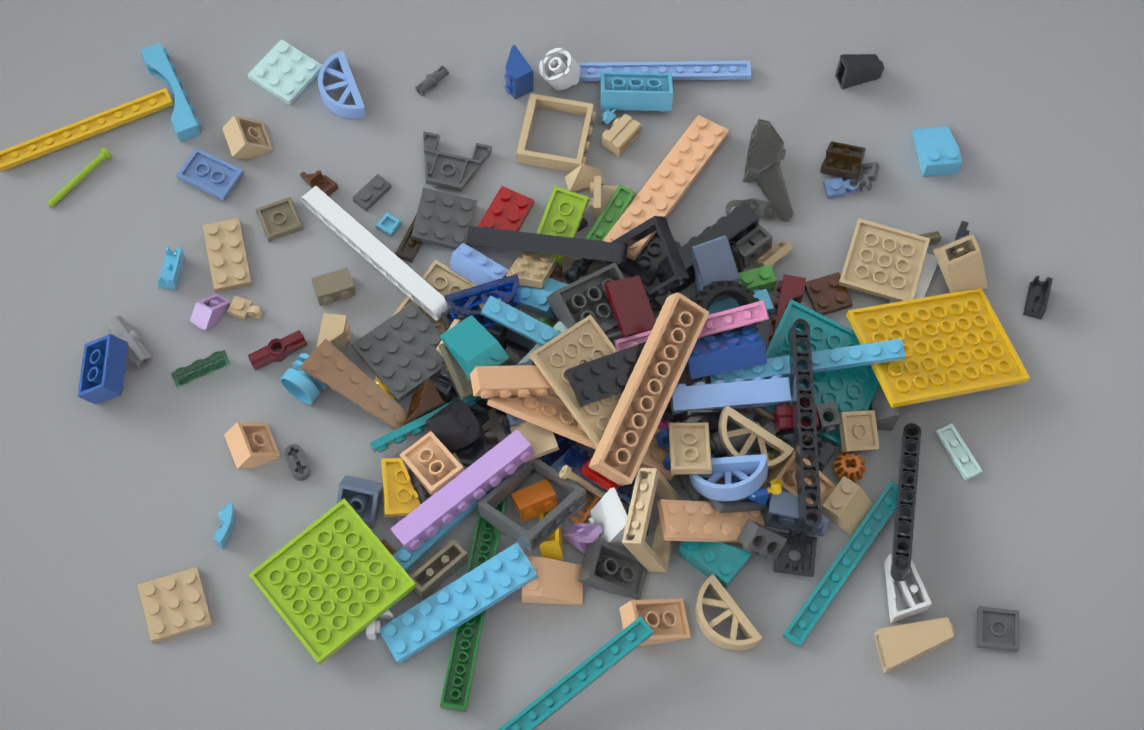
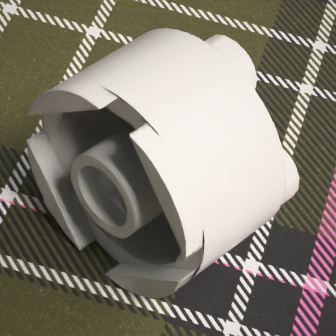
M556 48L546 54L547 57L544 61L541 60L539 72L555 90H564L579 82L580 65L568 51Z

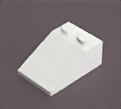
M614 487L590 510L588 522L589 524H600L603 532L598 536L597 540L606 542L614 547L623 546L622 539L628 516Z

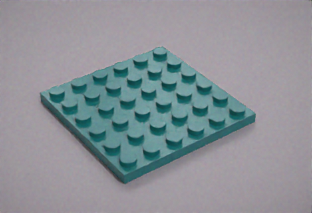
M791 299L766 349V357L774 358L789 355L788 331L797 319L807 321L810 326L811 352L860 345V342L853 330ZM795 328L798 333H803L799 328ZM796 347L799 351L804 352L801 347ZM871 365L813 373L814 401L816 405L834 401L838 413L867 411L879 386V381ZM789 376V384H790V392H791V376ZM798 383L802 389H806L804 384ZM766 406L762 408L773 413V410L777 406ZM823 415L824 420L830 422L829 417ZM839 426L834 432L825 433L822 431L817 434L842 448Z

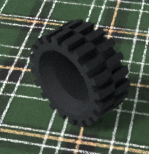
M722 280L711 282V285L702 287L704 290L698 291L696 294L698 298L693 300L694 303L709 311L711 303L723 295L735 299L739 307L759 302V299L753 296L755 294L754 291L748 290V286L745 284H739L737 281ZM754 323L733 329L731 331L737 332L747 327L755 328L758 331L759 328L756 327L757 323ZM723 333L713 334V336L723 335Z

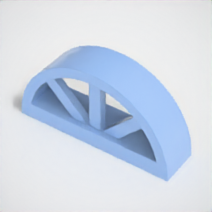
M343 51L338 52L328 58L319 71L318 86L322 102L332 113L340 117L349 119L365 118V107ZM329 75L344 80L325 86ZM347 87L338 102L327 94L328 92ZM349 95L354 105L344 104Z
M767 454L711 458L712 474H689V478L696 491L709 499L717 501L739 500L753 494L765 482L768 475ZM725 476V485L714 484L721 477ZM731 476H736L742 481L732 484Z

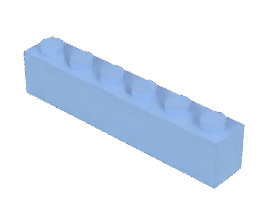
M783 375L772 376L771 379L755 377L752 378V381L734 379L729 383H725L724 380L714 381L713 384L706 385L705 382L694 383V386L677 384L670 398L672 415L692 409H723L727 405L732 409L778 406L780 403L791 402L789 377L783 378Z

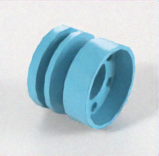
M301 353L292 364L294 369L289 368L280 378V382L295 398L311 405L320 395L318 389L323 390L326 384L299 368L310 356Z

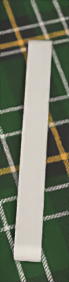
M317 186L301 197L303 204L434 320L438 321L442 318V313L452 309L446 298Z

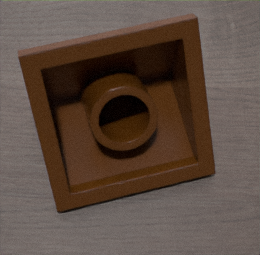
M427 378L412 395L404 425L440 408L444 404L431 379Z

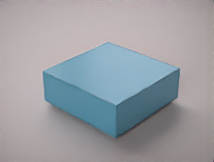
M386 212L377 223L376 229L392 237L402 225V221Z

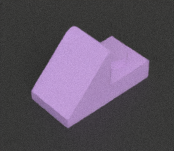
M574 523L562 536L585 554L587 544L597 541L603 529L600 524Z

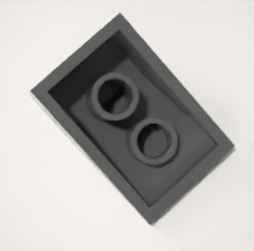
M597 540L587 544L578 582L594 589L640 600L648 570L634 555L606 542Z

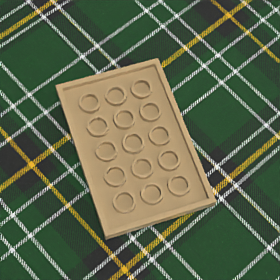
M590 314L530 353L529 357L597 448L622 393L580 407L565 374V371L569 368L618 352Z

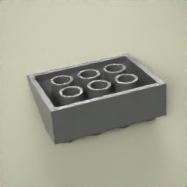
M615 262L554 291L546 299L554 314L568 329L591 314L603 332L618 324L604 284L624 279Z

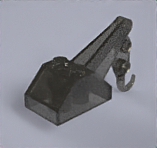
M758 119L751 131L742 181L747 183L756 182L768 201L755 198L732 200L726 205V215L731 213L732 207H740L744 203L759 217L767 219L779 216L782 221L786 222L794 214L780 168L781 160L784 159L786 149H783L784 141L770 121Z

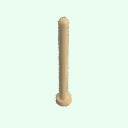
M564 465L560 470V478L564 480L568 478L600 498L607 493L572 472V468L568 465ZM621 501L624 510L627 513V508H629L630 506Z

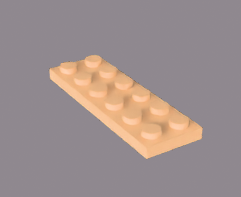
M661 499L657 502L664 541L740 543L737 538L748 519L765 526L761 510L719 513L708 501Z

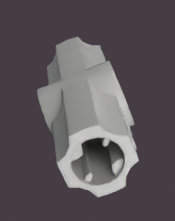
M121 315L111 318L109 323H107L109 329L114 336L128 342V355L138 368L148 366L152 361V357L142 345L143 343L137 333L131 330Z

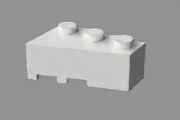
M892 554L888 555L884 563L890 624L924 613L932 605L912 559L909 575L906 580L896 581L891 577Z

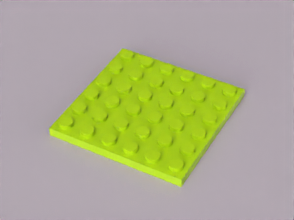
M345 498L248 574L319 665L417 587L416 583Z

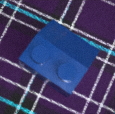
M513 45L506 63V75L504 77L506 80V92L509 95L511 94L516 100L533 91V69L518 48Z

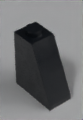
M877 54L840 55L835 77L841 89H846L880 79L884 70V64L879 60Z

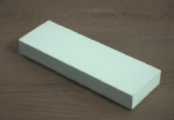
M952 423L935 431L934 434L965 482L982 474L983 470Z

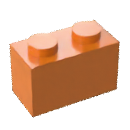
M547 478L511 493L513 506L522 522L533 519L542 513L552 511L558 505L557 495Z

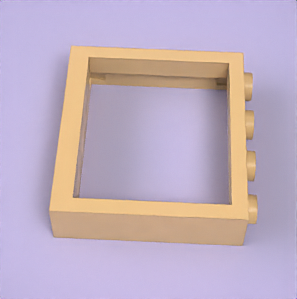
M530 93L516 152V163L572 172L581 164H586L587 157L584 155L585 152H589L590 142L588 137H592L593 126H591V123L595 122L597 113L594 111V104ZM537 107L586 116L577 159L527 150Z
M639 468L622 544L649 572L667 573L673 541H664L659 516L652 549L645 542L655 493L660 499L682 500V498L657 468Z

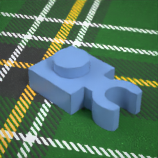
M842 177L824 180L823 185L827 199L845 197L846 192L856 193L857 186H850V184L855 183V180L847 179V181L843 182Z

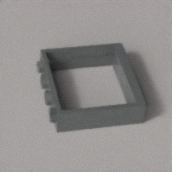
M536 458L523 463L513 474L508 475L502 483L496 486L477 504L479 514L483 519L533 552L587 503V497L584 488L568 478L565 480L560 478L558 471ZM537 473L543 478H547L549 482L569 494V496L532 529L527 531L497 511L495 507L530 476Z

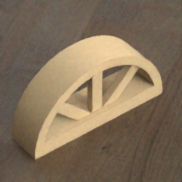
M728 405L723 408L719 418L718 433L721 444L730 457L745 456L756 437L761 454H767L765 443L781 453L770 461L767 454L768 466L780 463L794 450L793 447ZM727 419L742 429L727 432ZM751 433L738 453L731 445L729 437Z
M715 575L709 576L700 588L695 608L696 620L702 633L713 644L726 650L744 651L760 645L763 639ZM708 589L716 600L703 598ZM702 605L723 608L725 612L707 623ZM728 617L732 619L730 639L721 636L712 629ZM738 628L746 637V640H736Z

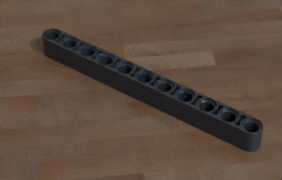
M797 319L788 331L798 511L800 527L804 531L810 532L815 530L821 523L822 512L810 326L807 321ZM795 328H799L803 333H798ZM796 347H801L804 352L799 351ZM797 365H802L805 370L799 369ZM798 383L804 384L806 389H802ZM800 402H804L807 408L802 407ZM801 421L807 422L809 427L803 426ZM802 440H807L810 446L804 445ZM803 459H808L811 465H806ZM804 478H809L812 481V485L807 484ZM805 497L811 498L813 504L807 503ZM806 517L813 518L815 523L810 524Z

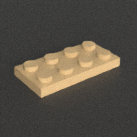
M235 218L202 225L214 291L220 292L252 285L240 219Z

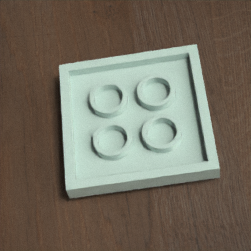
M281 39L248 74V79L291 105L319 75L322 64Z

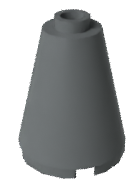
M746 412L742 414L743 416L754 422L752 419L754 415L752 413ZM732 421L727 424V432L742 429ZM716 431L709 436L710 451L715 455L727 454L721 444L719 433ZM751 433L729 437L731 445L737 452H740ZM757 437L748 451L759 449Z

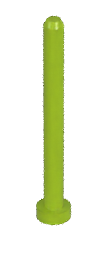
M103 147L100 150L101 153L52 197L47 205L50 208L54 207L105 159L109 160L112 154Z

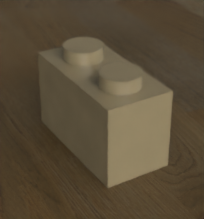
M348 267L311 278L319 306L330 305L334 301L349 299L356 295Z

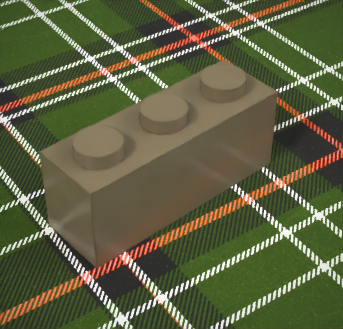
M453 539L410 576L417 585L413 591L422 600L425 599L468 562L467 552Z

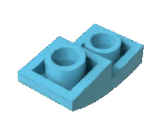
M230 502L220 510L218 519L222 527H219L214 534L216 545L222 549L228 543L235 523V509Z

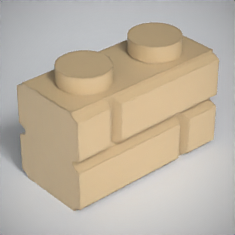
M624 114L621 118L617 117L613 122V127L610 130L606 129L601 137L603 148L611 151L617 157L641 133L642 125L627 114Z

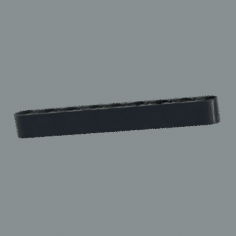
M469 226L467 242L469 245L626 263L628 244Z
M909 423L904 427L901 441L890 575L896 581L906 580L911 566L921 428L914 423Z

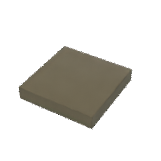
M291 197L255 209L268 242L304 230Z

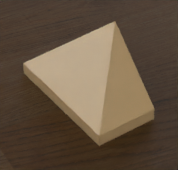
M581 164L565 176L568 190L575 193L589 190L590 182H594V175L602 176L600 169ZM603 178L601 180V185H605Z

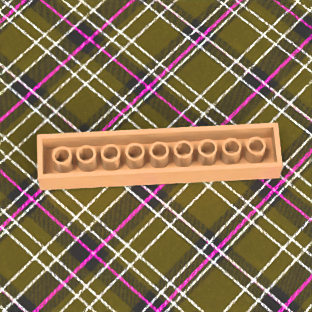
M679 292L667 297L588 467L620 486L632 484L706 322L709 311Z

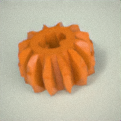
M853 451L850 454L842 452V455L838 454L836 456V461L833 462L832 466L835 468L833 473L839 475L838 481L843 476L854 483L857 482V479L861 480L863 478V473L866 472V467L864 466L866 462L865 460H860L861 454L855 456Z

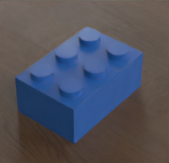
M109 334L84 344L77 397L93 404H99L122 395L126 357L128 354L127 341Z

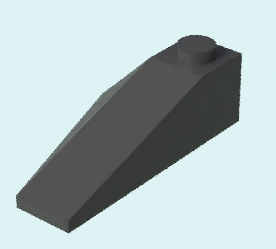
M879 383L870 410H875L877 430L892 431L899 417V407L891 408Z

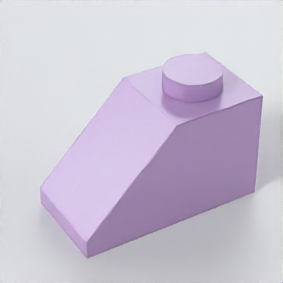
M218 294L197 301L190 322L202 330L216 326L229 308L231 301Z

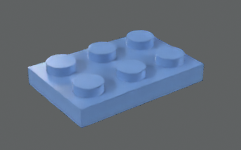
M196 148L176 176L177 179L225 201L244 172L242 169Z

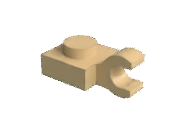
M234 296L227 310L228 315L246 320L248 316L260 320L263 315L261 307L255 306L252 301L238 296Z

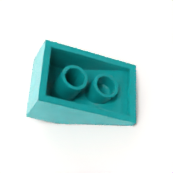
M472 315L440 335V338L470 380V373L476 366H502L509 359V356L499 342Z

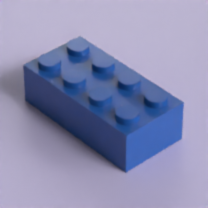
M751 327L743 328L737 332H724L723 335L705 336L704 339L696 341L685 365V370L691 379L766 364L765 342L757 330Z

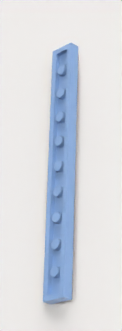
M750 61L579 63L581 69L579 82L600 81L601 72L672 73V80L751 79Z

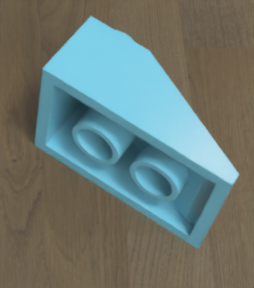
M948 126L912 129L922 177L958 174L962 165V158L959 146Z

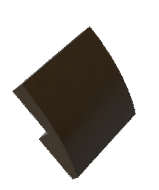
M831 141L826 150V157L821 165L820 173L856 180L866 148Z

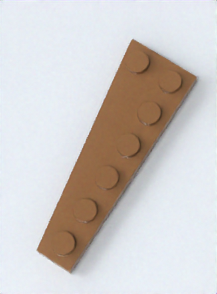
M327 339L299 367L318 381H322L330 386L335 392L337 391L344 395L349 401L355 402L363 410L373 414L377 419L394 430L404 425L407 411Z

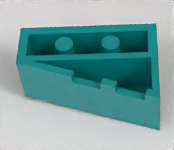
M683 541L678 550L680 557L706 577L714 574L725 590L748 564L752 555L750 552L722 542Z

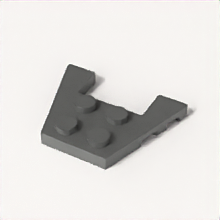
M424 131L426 184L462 191L491 154L492 146L476 143L472 158L436 151L440 135Z

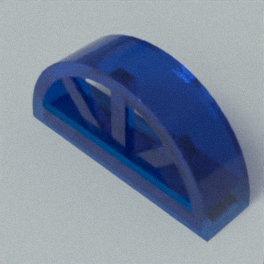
M518 274L444 295L448 312L454 319H460L461 321L472 315L482 326L496 324L497 322L482 315V310L475 311L470 309L472 306L482 303L485 306L490 295L496 299L502 298L504 299L502 302L517 308L521 300Z

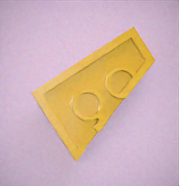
M382 458L381 470L385 517L407 516L421 505L418 494L412 486L411 478L402 458Z

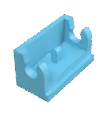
M167 247L161 275L158 277V288L177 290L185 256L181 247H176V252L171 251L170 247Z

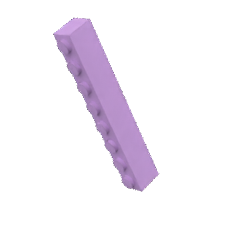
M516 429L394 525L391 531L408 553L418 549L425 540L436 535L438 530L444 525L450 524L454 517L466 511L473 502L481 499L488 490L498 486L502 479L507 475L513 474L521 464L528 462L535 454L531 444Z

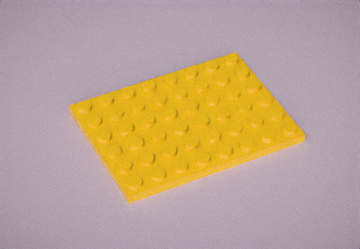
M982 288L848 310L846 314L860 345L902 339L906 354L904 360L870 364L891 408L1026 383L1030 379Z

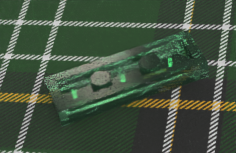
M225 350L216 351L207 358L198 359L191 365L176 369L171 373L176 387H180L229 365L230 362Z

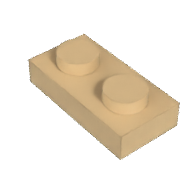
M779 241L754 261L756 268L770 264L773 267L776 261L788 255L793 246L790 242Z

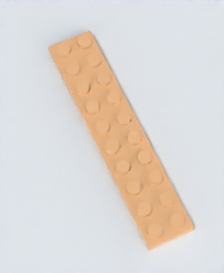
M698 115L603 241L612 242L653 216L667 218L729 135V129ZM655 232L628 247L627 257L635 261Z
M551 394L543 397H538L537 395H529L527 397L511 395L506 398L492 396L487 402V405L595 450L597 449L562 400ZM653 437L639 468H657L664 478L670 481L674 476L663 465V460L670 453V450L659 447L655 437Z

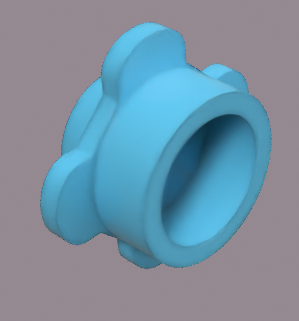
M608 109L601 115L603 119L600 123L604 122L607 125L617 117L614 112L616 109L612 111Z

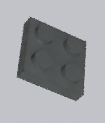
M979 606L977 608V648L1018 652L1020 610Z

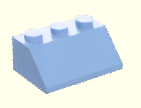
M464 243L452 253L449 269L494 296L499 293L506 274L510 270Z

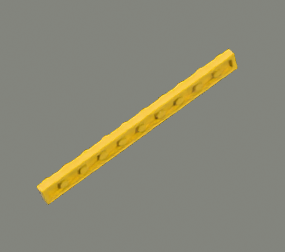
M164 88L0 151L1 172L171 107L173 106L172 99L167 89Z

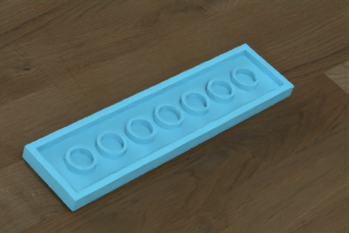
M517 542L380 628V634L396 662L400 664L539 576Z

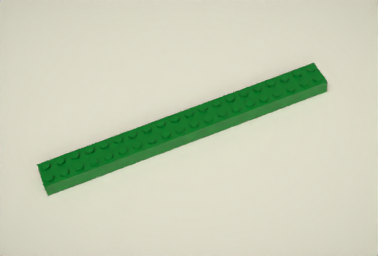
M508 497L495 507L503 515H505ZM479 513L467 573L496 556L501 530L483 519ZM486 610L455 629L440 702L441 708L462 712L467 710Z

